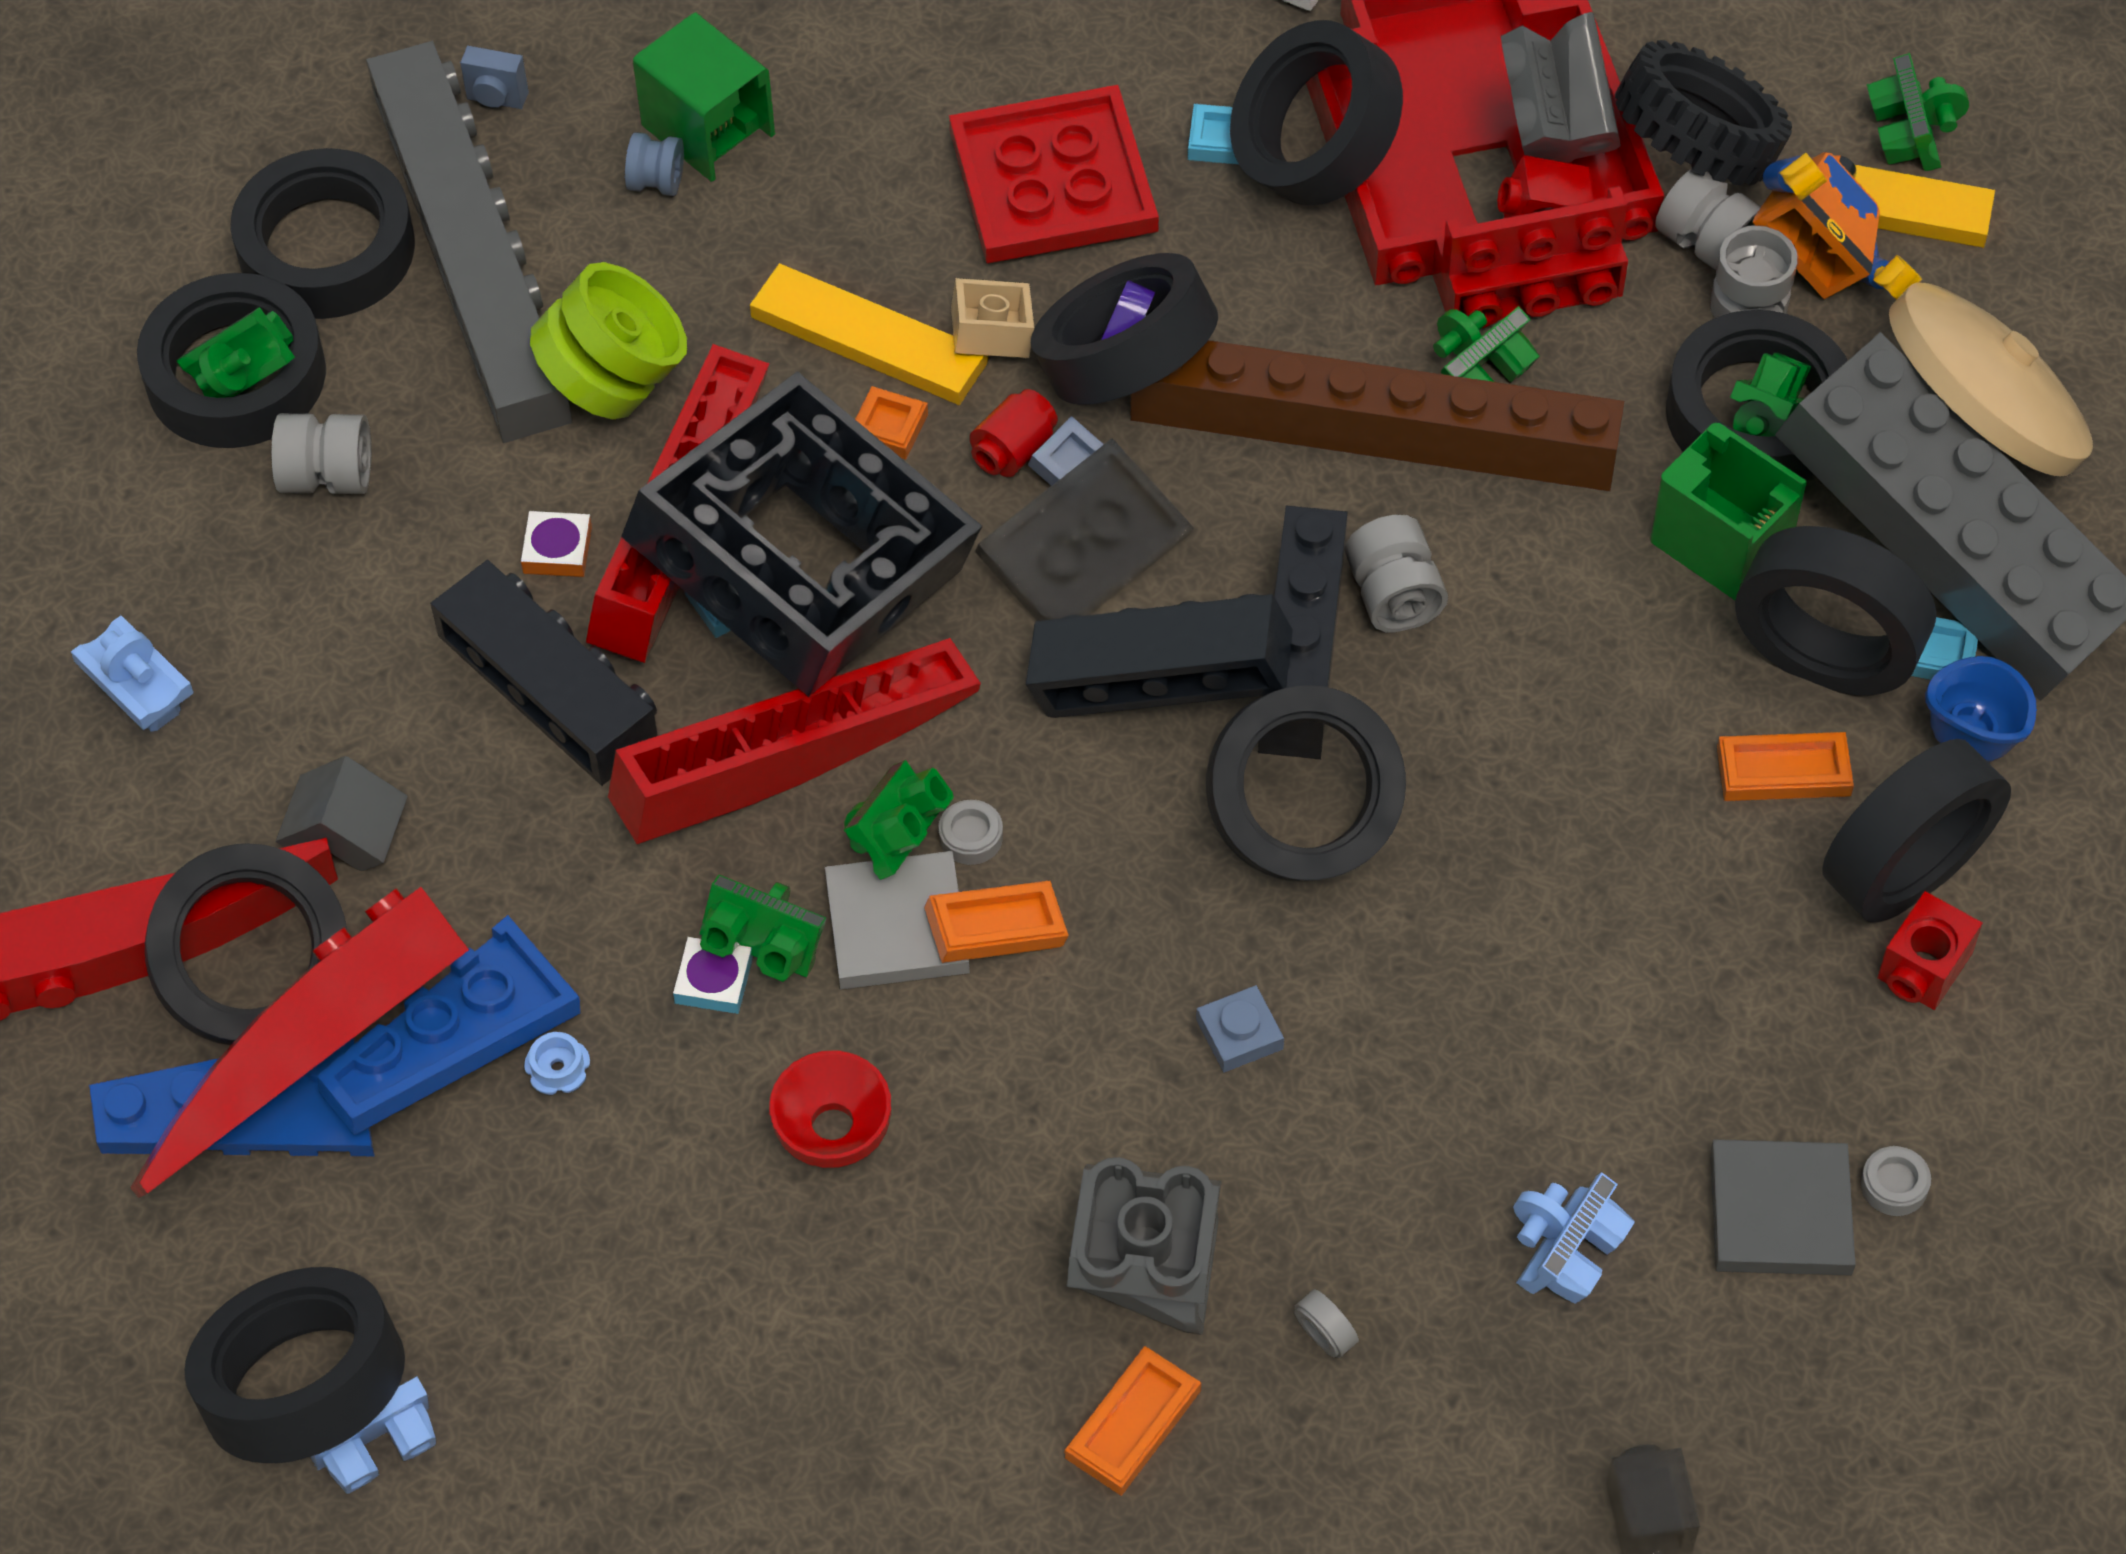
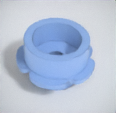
M551 1032L542 1035L532 1044L525 1058L524 1068L525 1072L531 1075V1085L537 1091L547 1095H553L560 1090L564 1093H570L584 1083L586 1079L584 1071L590 1065V1057L586 1048L571 1035L563 1032ZM555 1062L564 1064L560 1070H553L551 1067Z

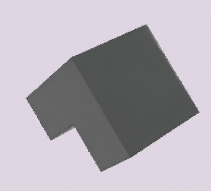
M343 756L300 775L275 842L283 847L327 837L330 851L333 855L359 871L370 869L384 863L408 796L354 760Z

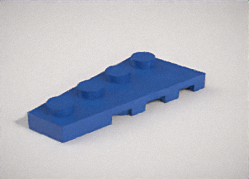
M508 915L492 928V938L476 951L469 947V951L450 964L451 972L429 991L421 987L404 1002L405 1011L387 1026L376 1025L317 1075L320 1094L354 1135L580 1014L579 996Z
M355 1038L344 1044L206 1150H222L223 1155H250L251 1150L289 1151L290 1156H318L319 1151H350L351 1156L375 1157L370 1127L354 1135L320 1094L317 1075L356 1043ZM218 1059L89 1085L96 1141L100 1152L105 1154H151L169 1123Z

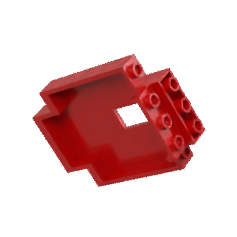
M1341 0L1340 14L1344 25L1381 48L1390 56L1400 74L1403 89L1402 115L1390 149L1376 170L1360 186L1345 195L1375 286L1392 282L1408 284L1421 277L1433 275L1445 312L1455 309L1469 316L1478 310L1487 319V324L1484 327L1491 326L1497 321L1504 319L1518 306L1526 315L1541 317L1552 313L1556 309L1581 304L1597 306L1607 303L1613 298L1623 296L1628 258L1621 243L1622 238L1625 240H1635L1644 237L1648 233L1658 231L1655 226L1656 217L1664 201V193L1643 139L1634 131L1636 125L1628 124L1622 117L1623 111L1618 110L1616 106L1617 99L1615 98V93L1620 85V80L1597 22L1596 26L1621 146L1613 151L1578 158L1570 162L1571 164L1589 167L1594 201L1478 223L1453 156L1507 147L1514 168L1517 167L1524 155L1517 125L1500 36L1520 26H1524L1551 41L1568 21L1582 14L1593 12L1588 0ZM1346 65L1329 66L1314 75L1306 83L1326 143L1341 125L1350 103L1352 78Z

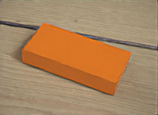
M1846 732L1723 736L1718 739L1717 752L1724 801L1847 797L1852 795L1854 783Z
M1051 881L930 895L924 906L941 963L1053 949L1064 946L1069 936Z
M1144 1346L1065 1449V1459L1122 1496L1201 1392V1382Z

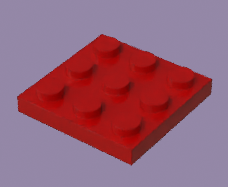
M1119 85L949 115V131L986 264L1159 232V216Z

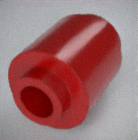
M1024 389L1019 394H1010L970 433L971 453L974 461L982 470L991 475L1014 476L1053 435V428L1058 422L1056 411L1044 396L1034 390Z

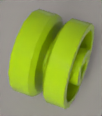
M601 262L589 264L562 293V298L557 299L531 327L530 346L541 370L551 384L565 397L593 415L613 420L629 417L652 392L655 384L661 383L687 354V336L680 318L670 304L646 280L626 268Z

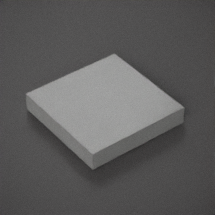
M953 851L907 856L894 875L882 880L874 873L873 861L825 867L840 990L970 973L969 960L941 963L924 909L930 895L959 892Z

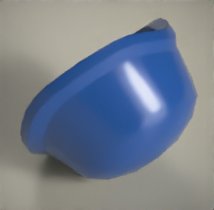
M1975 656L1957 660L1939 670L1926 688L1925 702L1931 710L1930 725L1938 742L1942 743L1952 739L1966 740L1988 763L2006 755L2019 742L2026 740L2033 730L2037 711L2033 690L2017 670L2002 660L1986 656Z

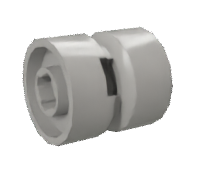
M1691 169L1676 182L1667 194L1657 214L1655 226L1660 233L1682 248H1691L1695 245L1696 257L1716 270L1720 247L1725 238L1736 229L1750 225L1755 226L1753 219L1761 206L1742 193H1735L1731 196L1726 195L1728 186L1726 182L1713 180L1708 171L1703 176Z
M1751 225L1736 229L1725 238L1720 247L1716 277L1711 294V312L1714 318L1744 310H1769L1787 314L1791 287L1797 268V251L1789 238L1780 231L1767 226Z
M280 413L276 416L272 435V471L274 484L279 493H313L319 484H325L331 494H365L367 492L372 454L370 426L366 415L331 414L325 423H319L314 414Z
M1390 515L1377 518L1364 524L1350 536L1345 545V554L1356 582L1362 587L1361 596L1370 620L1376 629L1384 632H1399L1420 627L1430 622L1442 612L1447 605L1448 593L1438 568L1431 561L1432 553L1417 519L1408 515Z

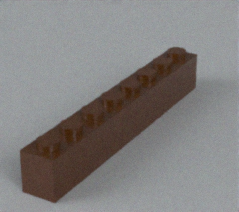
M1208 340L1191 359L1174 372L1154 384L1131 394V421L1610 491L1625 401Z

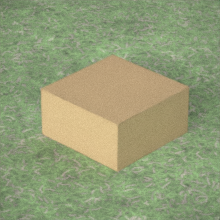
M955 278L951 304L955 353L1029 358L1031 336L1034 330L1029 283Z

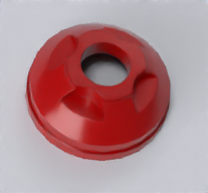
M839 1050L820 1051L800 1058L781 1073L773 1086L770 1096V1119L778 1140L793 1157L808 1165L835 1168L858 1162L867 1157L880 1145L890 1123L891 1094L886 1080L880 1071L868 1060L853 1053ZM839 1110L850 1116L853 1124L845 1136L829 1140L815 1133L813 1130L815 1119L825 1111Z

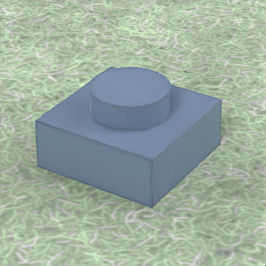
M467 46L460 62L467 99L478 101L489 107L507 106L522 109L529 93L523 56Z
M1071 416L1032 455L1028 466L1074 505L1113 465L1117 456Z
M1257 985L1197 1008L1196 1020L1223 1073L1283 1050L1284 1037Z

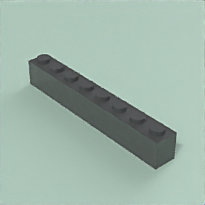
M433 41L366 59L377 106L502 442L507 443L571 424L572 417L569 399L551 384L537 364L530 346L531 327L539 320L537 310L543 308L541 293L534 274L523 276L520 269L521 265L526 264V257L517 230L510 232L505 230L503 222L510 221L502 190L500 187L490 189L487 183V179L493 178V172L486 149L483 144L477 146L472 144L470 137L477 136V131L468 103L457 104L454 97L461 94L452 61L441 63Z

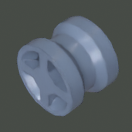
M633 133L626 155V188L630 191L640 192L646 187L658 188L662 195L675 196L678 192L683 172V140L678 137H667L664 141L651 140L647 133Z

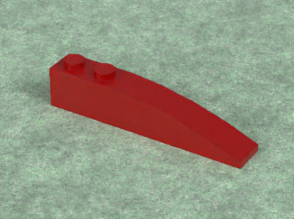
M713 344L647 483L756 403L770 363ZM621 538L595 593L586 643L645 663L679 586L623 538Z
M951 638L832 677L809 697L800 689H796L617 749L608 798L636 844H640L750 806L812 780L924 724L978 692L981 683Z
M327 837L279 848L310 864L329 885L338 880ZM175 873L0 913V1021L7 1018L10 1013L34 1007H63L73 1002L77 997L94 994L148 976L144 947L149 917L159 893ZM240 882L221 886L202 897L187 914L180 934L182 962L218 948L282 915L296 905L281 892L263 884Z
M419 887L405 898L397 888L365 911L372 923L352 937L346 928L343 927L312 950L320 962L301 975L248 1025L208 1070L169 1123L130 1187L138 1198L148 1194L469 951L422 887Z

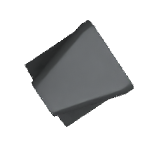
M1593 12L1582 14L1568 21L1551 41L1524 26H1520L1500 36L1524 155L1570 163L1575 159L1613 151L1621 146Z
M1121 1157L1107 1158L1096 1165L1086 1164L1083 1169L1069 1257L1067 1287L1080 1289L1183 1332L1203 1334L1219 1222L1217 1211L1222 1181L1210 1180L1202 1171L1190 1166H1177L1167 1170L1164 1174L1141 1171L1132 1161Z

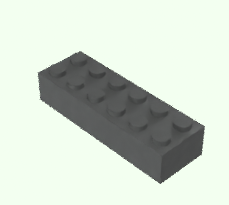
M1881 332L1802 400L1775 434L1891 553L1899 557L1917 573L1929 591L1997 659L2012 666L2026 679L2035 697L2040 701L2126 621V576L1992 443L1962 420L1934 392L1912 363Z

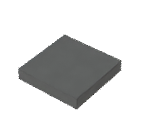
M1713 1139L1711 1146L1715 1264L1717 1272L1853 1274L1855 1268V1249L1848 1143Z

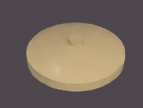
M1914 283L1891 305L1889 310L1890 324L1899 345L1909 361L1934 392L1962 420L1990 443L2017 461L2052 476H2067L2071 474L2091 454L2093 440L2082 413L2056 374L2039 356L2035 346L2022 334L2012 331L2004 323L1970 301L1933 284Z

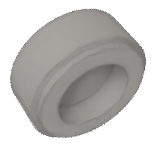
M963 800L951 805L944 811L939 821V841L944 852L953 851L954 861L961 864L975 865L988 861L997 854L1003 842V825L999 813L991 805L979 800Z
M1899 1146L1884 1147L1874 1152L1866 1161L1861 1176V1191L1866 1201L1879 1212L1892 1216L1907 1215L1919 1209L1926 1200L1931 1185V1173L1927 1163L1916 1152Z
M1313 1289L1295 1305L1294 1313L1301 1326L1330 1356L1340 1358L1359 1342L1358 1335L1348 1319L1320 1291Z

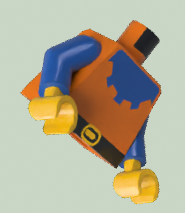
M1806 152L1802 156L1779 160L1766 167L1763 173V181L1767 189L1772 190V192L1755 215L1753 223L1755 226H1767L1778 230L1792 241L1797 251L1796 270L1824 299L1861 281L1876 289L1885 288L1897 300L1910 285L1920 283L1923 280L1900 256L1896 255L1890 262L1879 257L1876 237L1880 210L1877 202L1855 179L1857 173L1856 166L1850 159L1823 152L1811 159Z

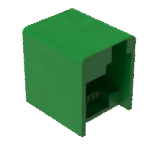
M692 13L635 55L633 67L641 125L660 141H664L667 137L681 138L684 145V160L710 182L716 179L714 162L760 128L770 137L775 135L769 70L698 13Z
M1713 423L1662 473L1650 541L1660 550L1735 600L1742 582L1763 542L1779 531L1797 526L1807 481L1724 425Z

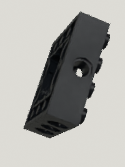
M797 371L639 489L621 537L809 697L961 572L982 525ZM785 485L864 551L863 554L850 564L845 560L840 563L832 572L825 589L800 568L802 563L793 555L788 558L753 529L754 522L746 516Z

